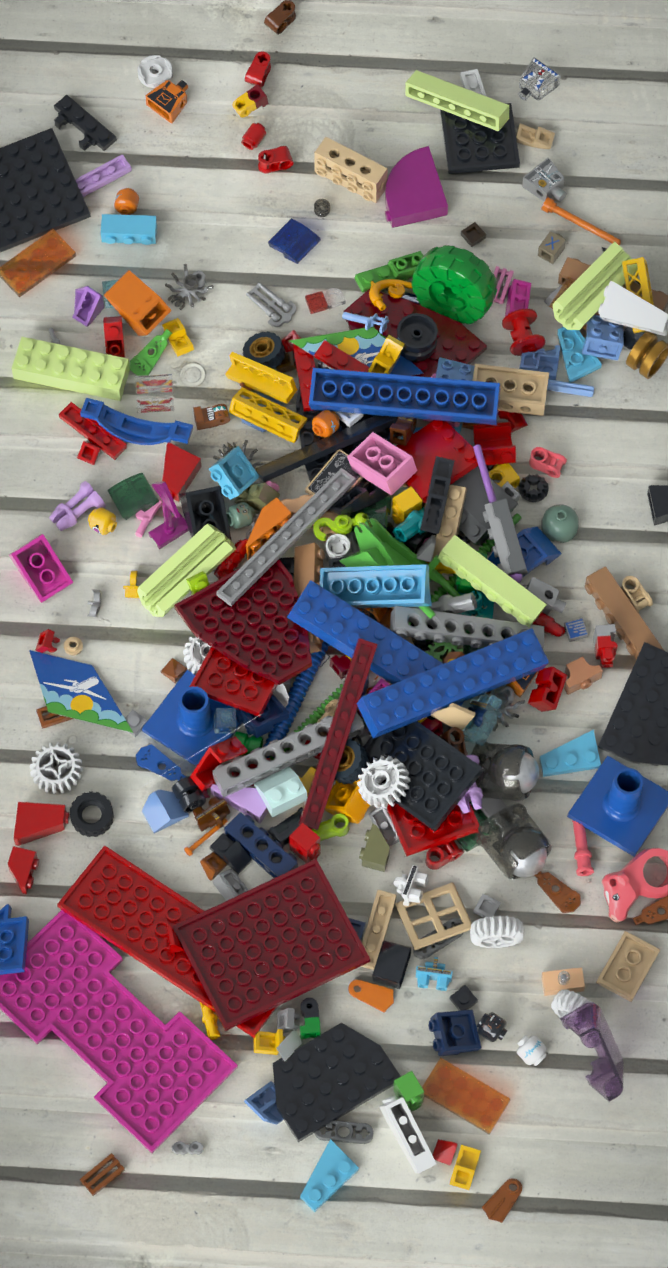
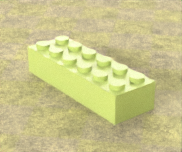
M21 337L12 365L14 379L117 401L122 399L130 372L129 359L27 337Z

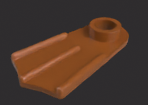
M507 1180L482 1206L489 1220L503 1223L522 1192V1184L519 1180ZM511 1184L517 1186L515 1191L509 1189Z

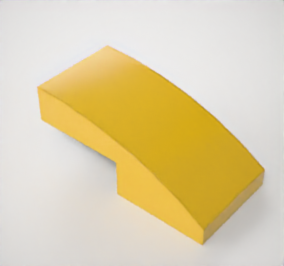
M179 318L162 324L164 331L168 329L172 333L168 340L177 357L194 350L193 344Z
M461 1145L449 1185L470 1190L481 1150Z

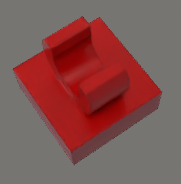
M47 629L40 633L35 650L40 653L47 650L51 653L57 651V648L52 646V642L56 644L60 642L59 638L54 637L55 631Z

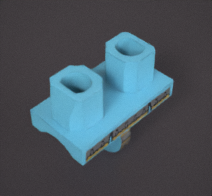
M434 957V962L426 961L425 967H416L418 988L426 989L428 988L429 980H436V989L447 991L449 982L452 981L453 971L445 970V964L438 963V957Z

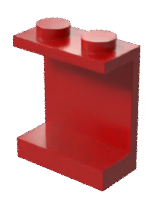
M510 422L497 423V425H473L474 446H481L486 465L516 463V446L512 444Z
M236 736L212 745L208 748L190 778L201 791L210 788L212 784L217 785L213 778V770L223 762L245 754L248 750Z

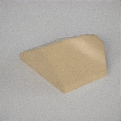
M451 703L449 707L437 710L431 716L453 728L457 727L463 731L475 716V712Z

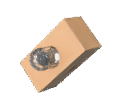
M582 967L542 972L544 996L557 995L561 990L583 992L585 989Z

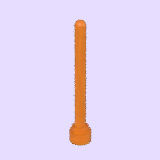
M547 197L543 203L541 210L546 213L554 212L612 244L614 242L618 245L621 244L620 239L558 207L555 200Z

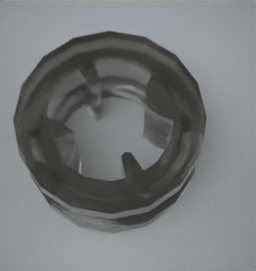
M318 199L314 203V213L318 217H326L330 213V203L326 199Z

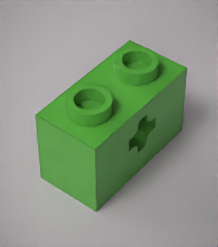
M410 1071L394 1080L395 1095L404 1098L409 1110L415 1111L420 1108L424 1100V1090L414 1073Z

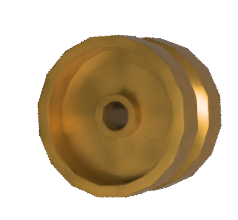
M646 332L639 338L626 360L627 366L633 370L640 368L639 373L647 379L656 374L668 356V343L663 340L657 342L658 337L651 332Z

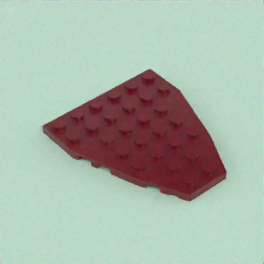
M370 289L344 310V312L369 318L374 316L375 313L378 314V317L382 318L388 316L387 329L381 334L385 338L388 335L396 338L399 322L409 314L420 313L432 318L438 330L435 352L424 361H411L424 373L412 376L431 377L437 371L439 358L471 364L487 350V345L460 322L403 298H393L386 293L380 292V294H383V303L386 305L383 311H380L371 302L369 297ZM346 320L349 330L365 328L363 323ZM374 324L373 327L379 332L381 325Z
M279 559L232 606L219 598L217 591L239 569L174 605L177 613L197 638L241 667L278 685L312 666L308 631L287 618L298 600V594L292 575Z

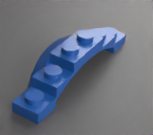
M90 398L85 399L80 412L81 417L96 420L99 425L113 436L138 445L170 443L171 440L188 444L193 431L192 424L176 420L175 423H161L135 418L104 405L102 401Z

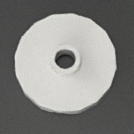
M159 55L144 58L137 69L141 83L151 88L158 87L166 80L170 81L173 76L172 64L168 59H164Z

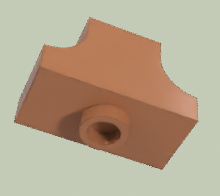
M584 657L566 664L565 673L569 678L565 681L564 689L569 695L581 688L583 690L589 688L593 682L602 678L603 670L601 667L588 664Z

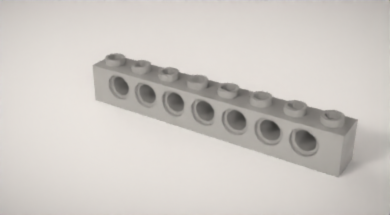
M395 606L391 612L390 630L402 638L413 637L416 640L428 639L436 643L450 642L453 645L464 644L470 645L473 648H480L504 640L501 635L509 638L533 628L542 649L544 648V626L531 625L527 627L517 622L434 611L436 615L430 619L421 609ZM408 622L413 623L415 627L410 626ZM427 624L431 625L433 629L428 628ZM445 627L450 628L452 632H449Z
M357 711L347 739H353L364 733V724ZM326 716L321 722L316 724H308L303 730L291 732L281 740H273L268 746L256 748L244 757L238 756L231 763L217 766L213 770V778L223 798L288 766H294L320 754L326 736L322 737L319 733H328L333 716ZM309 740L310 743L304 745L301 743V741ZM285 748H291L293 751L290 753H286L283 750ZM273 756L275 759L268 761L266 757ZM250 764H256L257 768L250 769L248 766ZM232 772H238L240 775L237 777H232L230 774Z

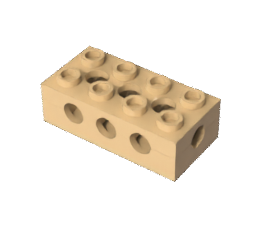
M328 137L323 139L314 152L315 172L321 177L332 180L336 185H342L350 192L357 193L365 200L374 203L378 202L386 190L388 168Z
M475 364L473 381L500 383L498 410L544 416L549 379L548 372Z

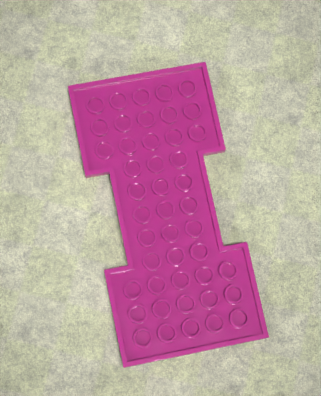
M61 910L27 943L25 972L0 975V1010L36 1044L41 1042L51 1031L67 1044L107 1082L94 1096V1099L153 1154L238 1068V1065L180 1011L166 1025L160 1021L110 974L123 961V958L97 933Z

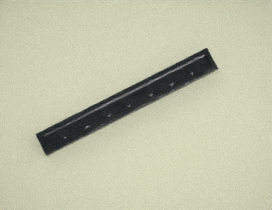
M373 416L256 468V472L263 482H267L362 440L372 432L377 433L387 429L392 423L395 424L398 419L393 416Z

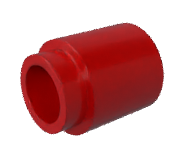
M252 123L242 136L241 143L249 150L257 148L266 135L265 127L260 123Z

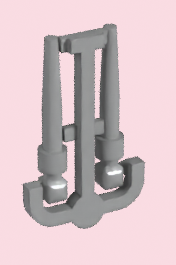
M260 282L251 291L246 293L255 304L266 312L267 316L272 317L268 321L272 327L277 328L284 323H289L291 317L296 312V306L292 301L286 303ZM259 288L265 291L273 300L270 301L258 291ZM255 294L256 296H258L263 302L267 304V306H265L262 302H260L252 295ZM277 302V304H278L280 307H283V309H284L286 312H288L289 310H291V311H290L289 313H284L283 311H281V310H280L276 305H274V304Z

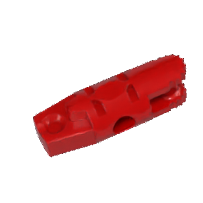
M248 539L238 540L235 543L236 550L217 566L214 575L218 579L235 571L245 557Z
M541 612L532 624L544 626V633H550L556 637H560L566 632L565 627L555 622L554 618L546 615L544 612Z

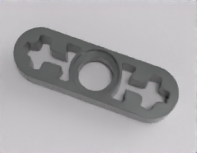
M453 918L444 923L443 927L444 929L452 928L453 924L457 926L463 924V922L458 918ZM436 929L430 932L429 934L425 935L424 937L437 933ZM463 933L447 938L440 944H431L426 948V953L418 952L419 949L414 950V948L413 953L418 959H426L461 937Z
M332 1121L326 1125V1129L332 1130V1126H336L335 1136H332L331 1131H326L325 1135H322L319 1130L314 1133L319 1140L330 1141L331 1139L335 1142L367 1144L373 1139V1129L366 1123ZM341 1127H347L350 1133L346 1137H341L338 1134V1130ZM353 1128H356V1132L361 1133L363 1129H366L367 1133H369L370 1135H366V1138H362L361 1134H355V1138H352Z

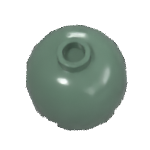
M557 504L548 508L541 521L542 532L553 542L555 540L565 543L572 540L579 528V518L576 512L564 504Z

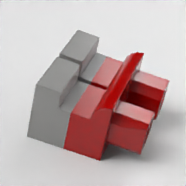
M615 624L596 625L593 636L595 658L600 660L601 668L613 667V660L615 659L618 647L617 643L614 642Z

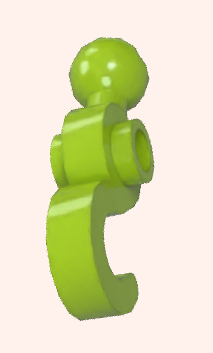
M358 513L352 519L348 515H339L334 521L330 518H320L314 523V535L317 539L325 541L326 534L320 531V528L323 526L329 527L338 534L345 535L352 531L353 526L358 525L360 527L359 523H365L367 520L369 521V518L365 513Z

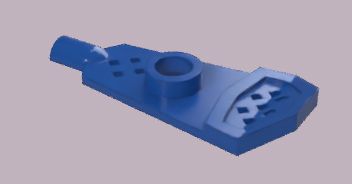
M152 744L141 747L136 754L138 766L161 775L170 781L181 780L187 777L181 773L179 766ZM165 764L166 768L164 770L159 769V765Z

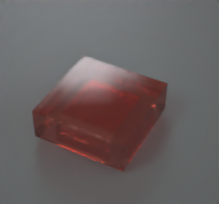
M322 291L305 296L310 314L328 309Z

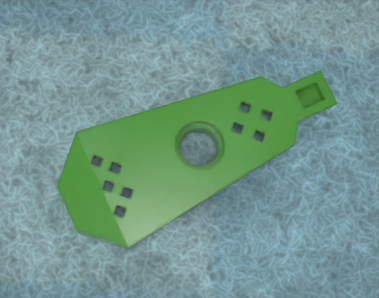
M166 329L162 335H156L130 360V370L137 376H148L167 347V339L172 333ZM150 349L155 350L154 354L149 355L148 351Z

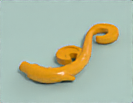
M385 279L377 283L371 281L370 300L374 306L383 311L386 305L383 303V294H380L382 289L389 287L388 294L391 297L401 298L405 293V288L412 289V283L399 279Z

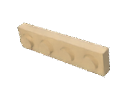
M449 486L439 534L436 535V545L432 558L436 555L439 556L441 550L450 539L458 534L467 493L466 487Z
M377 890L362 941L370 957V962L361 967L372 970L375 968L397 898L396 894Z

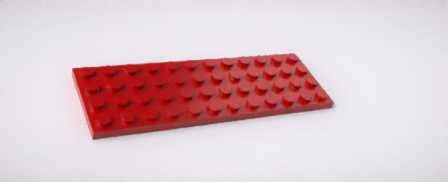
M104 845L59 901L57 907L215 1012L184 951L171 953L167 939V928L169 926L173 928L174 925L204 912V910ZM277 1007L239 1024L237 1027L255 1038Z

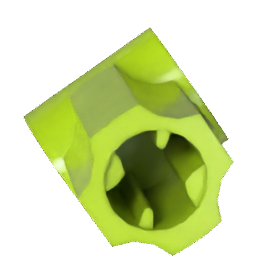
M336 814L332 819L321 822L317 831L311 830L320 837V841L335 836L342 837L349 832L348 818L344 814ZM339 822L345 824L342 828H337L335 825Z

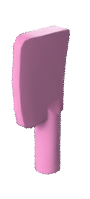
M150 495L143 497L136 511V518L142 520L135 533L136 536H143L149 522L152 521L154 515L162 506L161 500Z

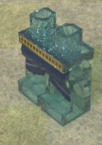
M486 693L480 695L478 701L471 700L469 703L471 706L468 710L475 712V716L463 729L466 742L484 746L497 722V718H500L503 714L499 711L503 703L502 700L494 695L489 696Z

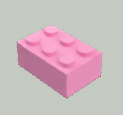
M374 432L347 456L354 472L390 495H393L417 472L411 455Z

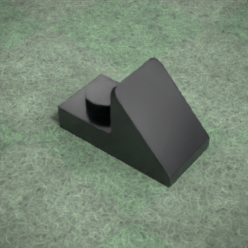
M224 833L210 845V850L237 874L252 861L238 841L234 843Z

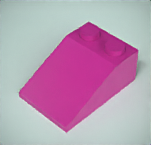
M40 534L9 554L18 571L41 603L73 583L43 534Z

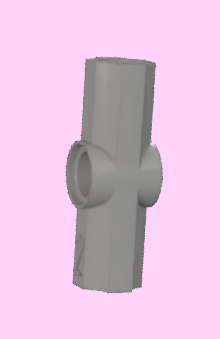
M473 592L456 597L443 595L429 607L433 611L458 614L477 608V602Z

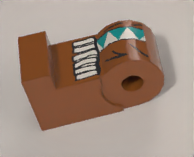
M217 404L206 408H201V406L193 407L197 431L217 427L230 421L228 408L225 404Z

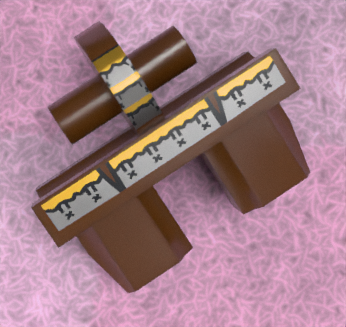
M214 796L208 802L209 808L204 810L202 807H197L193 810L194 818L201 832L214 825H217L219 828L224 826L222 820L231 813L224 798L220 800Z

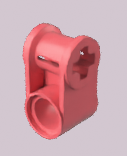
M543 447L534 448L531 451L529 464L533 469L553 478L560 477L562 466L567 462L563 455L551 452ZM534 457H541L542 460H537Z

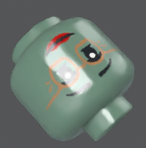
M245 502L230 506L226 512L229 526L235 529L251 525L253 517H255L253 507Z

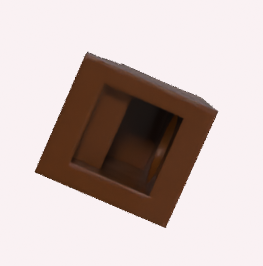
M398 417L395 424L392 423L390 426V443L406 446L416 428L417 418ZM403 436V439H397V437Z

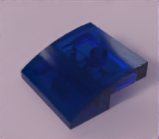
M291 218L268 241V244L271 248L283 253L286 259L298 264L321 239L312 230Z

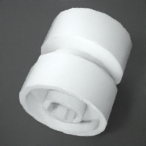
M334 534L327 539L326 559L328 563L329 559L350 556V541L345 535Z

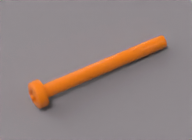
M226 818L222 820L223 825L228 822ZM216 825L191 847H185L184 851L186 854L191 856L193 850L220 828Z

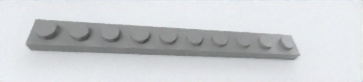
M341 468L217 591V596L232 606L356 483V478Z

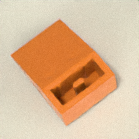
M130 270L104 294L106 299L138 336H147L172 311L159 295Z
M277 497L264 506L246 543L247 561L292 517L291 512Z

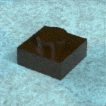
M474 222L461 231V236L473 247L486 238V233Z
M287 352L281 365H278L276 368L281 373L296 369L294 352Z

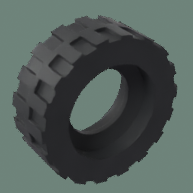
M89 791V793H82V795L77 796L76 800L72 802L70 807L71 823L81 835L98 837V835H103L105 831L109 830L110 825L113 823V808L110 800L105 795ZM91 805L97 806L102 813L101 818L95 823H88L82 817L83 810Z

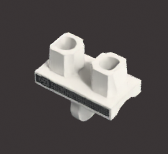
M412 865L409 876L403 874L402 877L395 878L393 884L397 887V893H400L404 898L403 905L409 906L410 902H421L423 891L416 889V886L426 887L429 878L428 874L419 872L418 866Z

